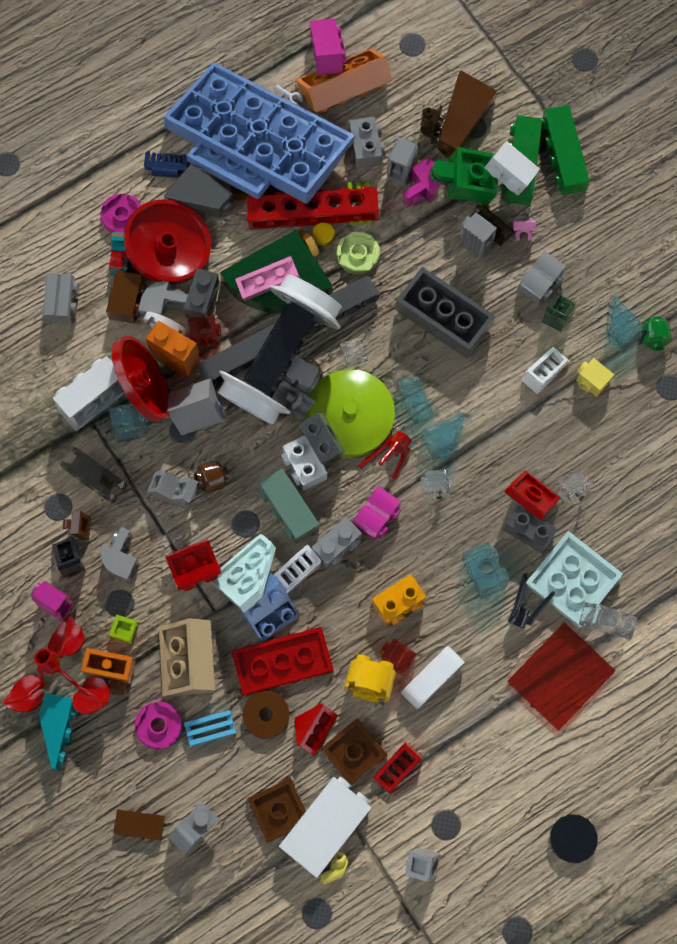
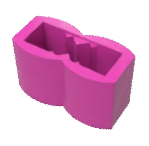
M378 486L352 523L360 532L373 541L377 537L381 539L389 528L386 526L390 519L395 520L402 511L399 508L401 501Z
M46 581L38 583L31 592L32 601L59 621L65 618L73 606V601L70 600L69 596Z

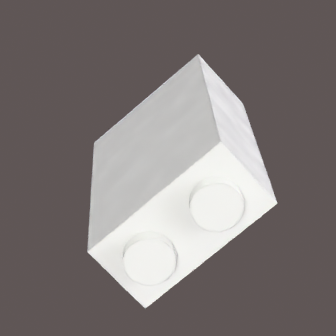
M333 777L278 846L316 878L372 808L368 805L370 800L360 792L354 794L349 789L351 785L342 777L338 779Z

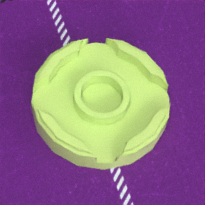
M352 232L339 241L337 260L345 271L352 274H364L376 267L379 261L380 247L370 234Z

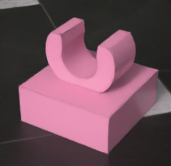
M511 219V228L516 230L514 234L515 239L519 241L520 233L526 232L527 240H531L532 233L530 230H536V221L534 219Z

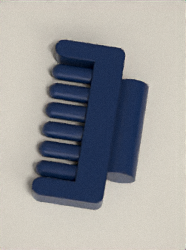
M146 151L144 169L151 170V176L178 178V173H184L188 168L187 154H184V156L179 155L178 163H176V154L173 155L172 160L171 154H168L167 157L164 153L161 161V153H158L156 158L155 152L151 156L150 151Z

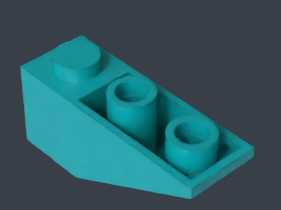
M45 692L39 718L51 768L59 771L60 766L63 767L66 761L67 753L64 752L66 743H69L73 730L70 729L72 719H76L78 711L73 707V698Z

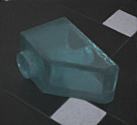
M615 295L608 306L607 336L610 343L622 351L641 336L645 327Z
M464 412L422 430L421 437L432 460L437 458L443 460L452 455L451 452L454 450L465 420Z

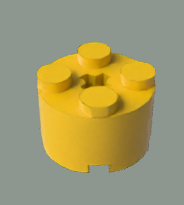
M357 655L356 659L350 662L343 688L344 691L348 692V689L353 691L352 696L370 702L378 703L379 698L385 699L384 703L389 702L396 678V671L393 670L394 664L388 661H380L378 663L371 661V658L366 655Z

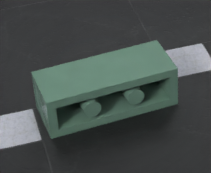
M283 468L259 482L260 490L258 493L265 503L267 501L272 506L270 511L276 521L281 520L285 526L283 531L289 540L293 539L297 544L319 530L318 521Z

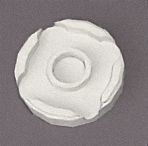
M146 312L143 318L145 323L150 321L149 325L151 328L159 320L184 336L187 333L183 326L157 313Z

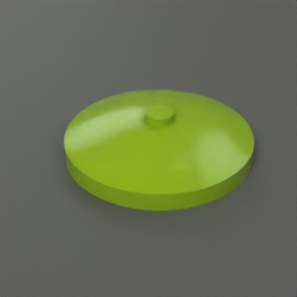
M353 369L333 372L322 378L308 396L315 403L309 409L305 419L317 413L325 414L345 450V453L340 455V457L353 458L367 455L379 448L392 431L395 419L393 398L387 387L378 378L367 372Z

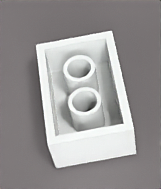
M106 356L103 359L96 360L85 373L78 374L69 386L60 388L56 392L55 397H53V400L59 412L77 432L125 394L117 378L113 362Z

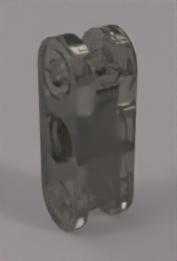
M73 447L71 452L76 458L71 464L62 461L60 466L111 504H115L118 497L110 491L111 488L114 486L124 492L128 485L83 451Z

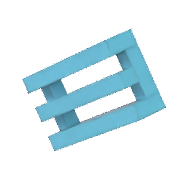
M230 710L184 723L190 747L236 734ZM227 717V721L191 731L190 727ZM226 726L230 727V730L193 740L194 735Z

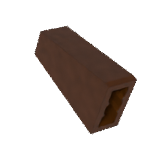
M462 70L458 74L438 141L437 149L446 157H450L457 147L464 148L494 104L497 90Z

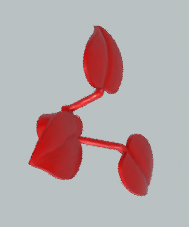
M68 615L57 627L48 642V649H40L34 656V662L38 666L36 670L39 672L40 679L34 675H27L21 678L2 701L6 707L17 712H30L37 709L43 703L45 692L42 690L46 685L43 672L46 674L58 672L79 689L73 696L72 704L75 710L81 714L94 713L108 704L110 690L103 679L90 676L81 686L60 668L59 659H62L64 655H75L85 642L83 630L71 616Z

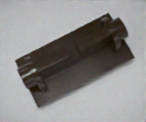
M440 105L439 110L428 107L422 111L420 132L422 135L431 138L430 144H433L435 137L439 138L445 116L442 115V105Z
M477 204L473 209L474 213L479 214L497 228L493 241L498 246H501L515 232L484 204Z

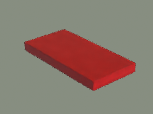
M322 626L231 651L243 697L334 673Z

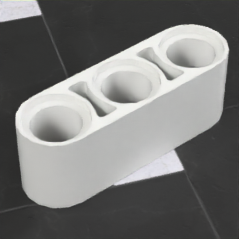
M447 646L402 690L401 694L418 710L465 662Z

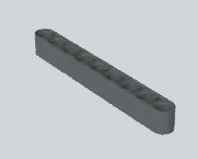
M369 276L360 278L329 295L342 306L335 319L339 321L372 304L380 297V293ZM313 319L316 322L309 334H304L301 340L328 326ZM275 323L202 361L197 366L204 380L212 379L213 386H216L224 381L219 373L220 370L235 376L250 368Z

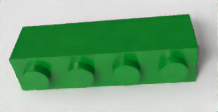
M570 105L544 109L541 130H545V147L551 153L550 166L551 169H555L556 175L554 180L556 188H560L561 196L587 191L590 180Z
M517 115L515 123L510 125L509 136H513V140L509 143L537 166L542 118ZM535 176L518 196L503 184L502 194H506L505 202L530 206L533 199Z

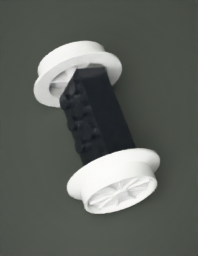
M290 274L286 275L280 286H269V290L287 304L243 380L241 381L224 371H219L224 379V383L218 394L271 425H274L280 413L290 414L291 411L267 395L276 392L281 383L278 378L281 373L286 374L292 364V361L289 359L292 354L300 351L304 344L301 340L303 335L309 334L316 323L313 319L337 330L341 328L335 318L342 306L320 289Z

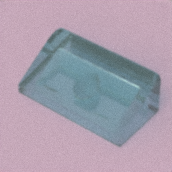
M418 377L402 379L397 382V387L414 425L435 417Z

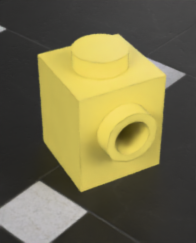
M593 358L589 363L585 361L577 370L579 375L576 381L582 390L598 397L611 382L614 374Z

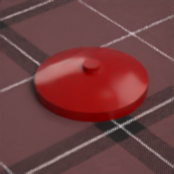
M159 199L141 205L130 216L123 233V245L129 261L139 273L155 282L166 281L169 284H180L194 278L197 268H204L211 252V238L205 222L193 209L174 200Z
M123 336L116 340L112 345V362L126 396L146 419L152 422H160L169 417L167 409L170 391L157 362L147 348L134 337Z

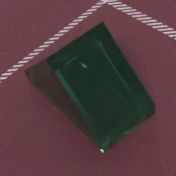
M556 293L545 311L542 323L562 332L576 302Z

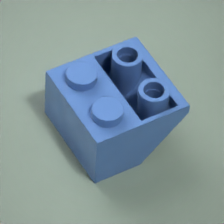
M270 571L262 598L245 612L239 609L261 642H264L300 616L282 584Z

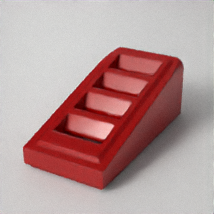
M405 741L373 776V779L391 794L423 759V756ZM403 751L407 752L414 759L412 763L402 754ZM396 758H399L408 768L404 770L395 761ZM390 765L401 774L399 777L388 768ZM384 772L395 781L392 785L382 776Z

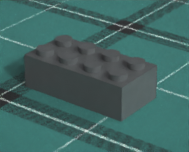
M424 267L418 271L396 300V311L466 359L469 358L493 326L495 315Z

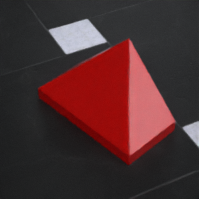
M320 703L295 717L297 745L312 756H315L338 715Z

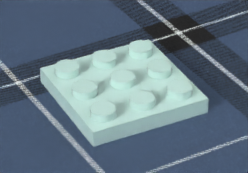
M567 531L526 584L529 589L543 600L554 591L555 595L548 604L580 628L623 573Z

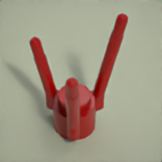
M397 431L394 436H390L385 443L365 458L358 467L362 468L389 446V450L379 461V465H383L392 453L397 455L402 453L392 475V479H396L407 454L411 451L408 446L412 440L402 431Z

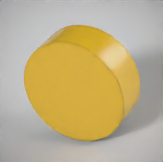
M319 223L314 227L313 239L315 243L326 246L333 242L334 229L330 224Z

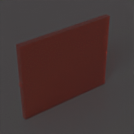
M564 622L507 682L530 704L531 708L537 710L559 731L616 670Z

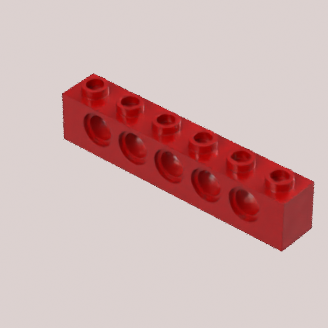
M364 186L360 189L341 188L334 191L321 189L314 194L307 204L282 192L273 195H261L259 199L253 196L246 197L249 230L313 226L319 223L340 224L359 221H379L377 187ZM353 202H360V203H361V204L358 205V206L352 205ZM333 203L339 204L338 207H331L330 205ZM310 205L318 206L315 209L308 208ZM290 206L296 207V209L292 211L287 210V208ZM267 208L274 209L272 212L265 211Z

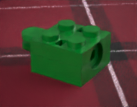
M457 147L450 156L449 162L437 160L430 168L429 174L433 181L448 184V198L489 205L498 194V179L493 177L484 168L494 156L493 153Z

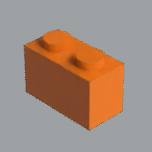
M86 648L81 672L86 676H96L105 680H118L125 684H131L136 661L130 656Z

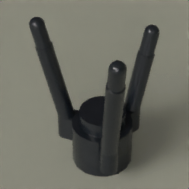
M526 573L523 574L514 607L508 619L509 623L525 629L526 624L532 626L535 618L555 595V592L552 591L533 614L529 616L530 611L521 607L528 586L526 584Z

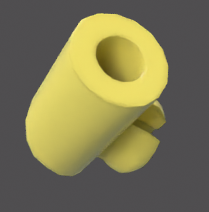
M337 852L332 859L330 869L320 873L319 878L323 886L344 876L348 859L343 852Z

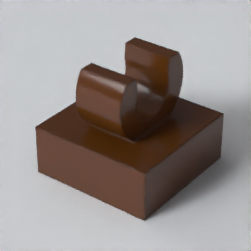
M72 511L71 519L63 520L62 529H68L71 535L79 539H89L91 516L81 511Z

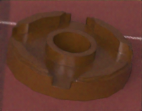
M262 691L255 693L247 700L242 716L244 725L251 734L258 738L268 739L277 737L284 732L289 723L290 712L288 704L282 696L275 692ZM270 709L273 712L272 719L269 721L261 720L259 717L261 710Z

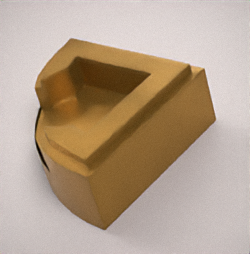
M304 230L298 231L313 257L318 255L319 249L313 237Z

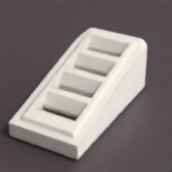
M552 347L525 372L522 381L538 394L569 363V360ZM549 358L554 359L559 365L557 366Z
M306 545L283 565L274 576L288 594L322 566V561ZM307 556L313 564L309 565L303 557ZM298 561L306 569L304 572L296 565ZM291 567L299 575L297 578L289 571ZM285 573L292 583L288 585L281 575Z

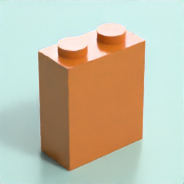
M158 320L146 337L149 352L155 360L189 379L200 363L197 343Z

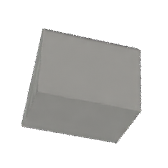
M207 379L169 393L167 412L182 436L224 422L212 379Z

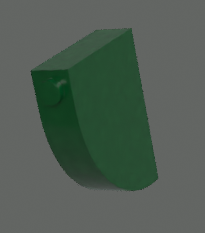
M296 230L220 272L222 283L236 299L253 309L268 313L281 314L287 303L271 291L244 301L235 279L291 256L300 279L315 286L327 295L332 294L333 285Z

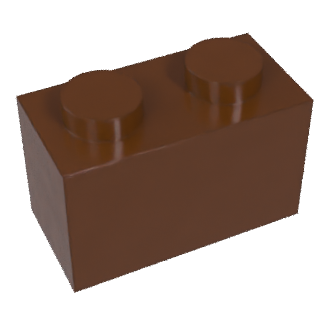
M115 271L106 309L110 320L135 324L136 316L140 317L138 310L140 299L146 290V283H144L142 275Z

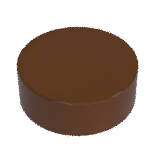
M111 679L104 680L109 687L110 694H125L126 684L124 682Z

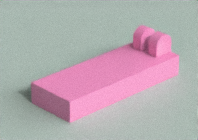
M290 256L235 280L243 300L247 301L269 292L270 285L280 286L287 274L297 278L300 277Z

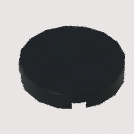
M569 814L559 818L552 825L549 844L553 853L559 859L568 863H580L588 860L594 854L598 845V835L594 825L587 818L581 815Z

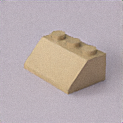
M188 618L160 626L162 697L195 695L215 691L211 620Z

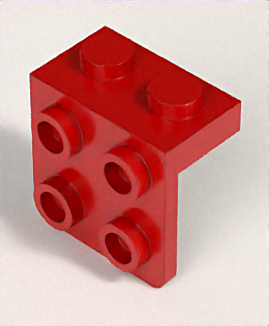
M208 539L165 555L178 590H192L197 587L196 584L203 581L206 583L212 582L219 578L218 575L222 574Z

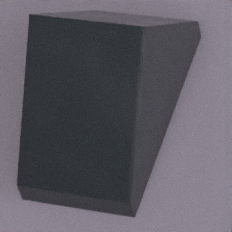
M74 536L52 544L58 570L64 578L86 570Z

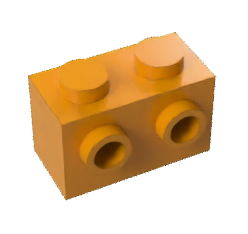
M409 574L372 598L371 604L386 626L391 623L396 625L405 619L404 615L409 611L415 613L424 606L423 602L426 599V595L413 576Z

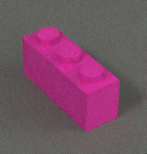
M335 18L310 21L311 43L317 75L343 72V63H346V52L344 50L343 38H341V28L336 26Z

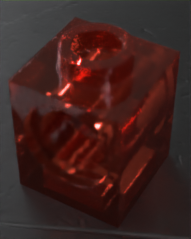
M215 316L188 319L190 339L197 343V347L218 345L217 337L222 335L220 323H216ZM204 328L211 330L210 333L205 335L201 334L200 331Z
M395 638L391 643L386 641L379 651L382 654L380 661H388L394 664L393 670L402 677L417 657L415 652Z

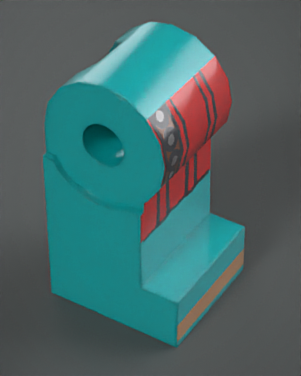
M112 232V249L109 263L110 275H115V271L130 273L132 264L124 249L123 233Z

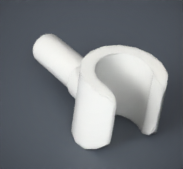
M277 84L275 90L286 96L290 102L298 105L294 100H299L302 103L300 93H290Z

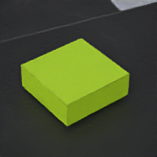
M116 614L108 637L131 645L139 622Z

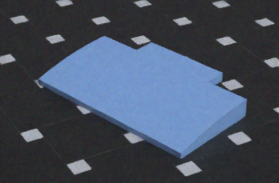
M215 62L208 67L163 117L166 129L195 144L186 155L188 162L256 199H259L266 189L272 185L307 204L334 170L355 139L354 134Z

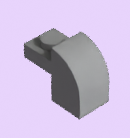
M166 281L154 283L142 295L138 309L140 317L144 318L146 312H154L164 316L166 306L184 310L188 294L176 289L170 291L169 282Z
M158 471L154 473L147 493L168 503L187 507L188 503L196 495L198 481L192 478L180 479L167 471Z
M121 527L119 532H115L110 544L112 547L102 545L101 559L110 575L130 584L139 562L137 558L124 553L132 534L130 530Z
M201 802L175 827L168 839L187 856L219 818Z

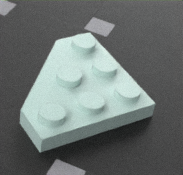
M260 534L221 567L222 574L218 575L219 578L212 581V584L243 612L247 611L263 596L276 550L275 546L270 540Z

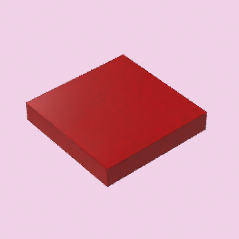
M526 470L504 491V493L540 521L560 500V496Z

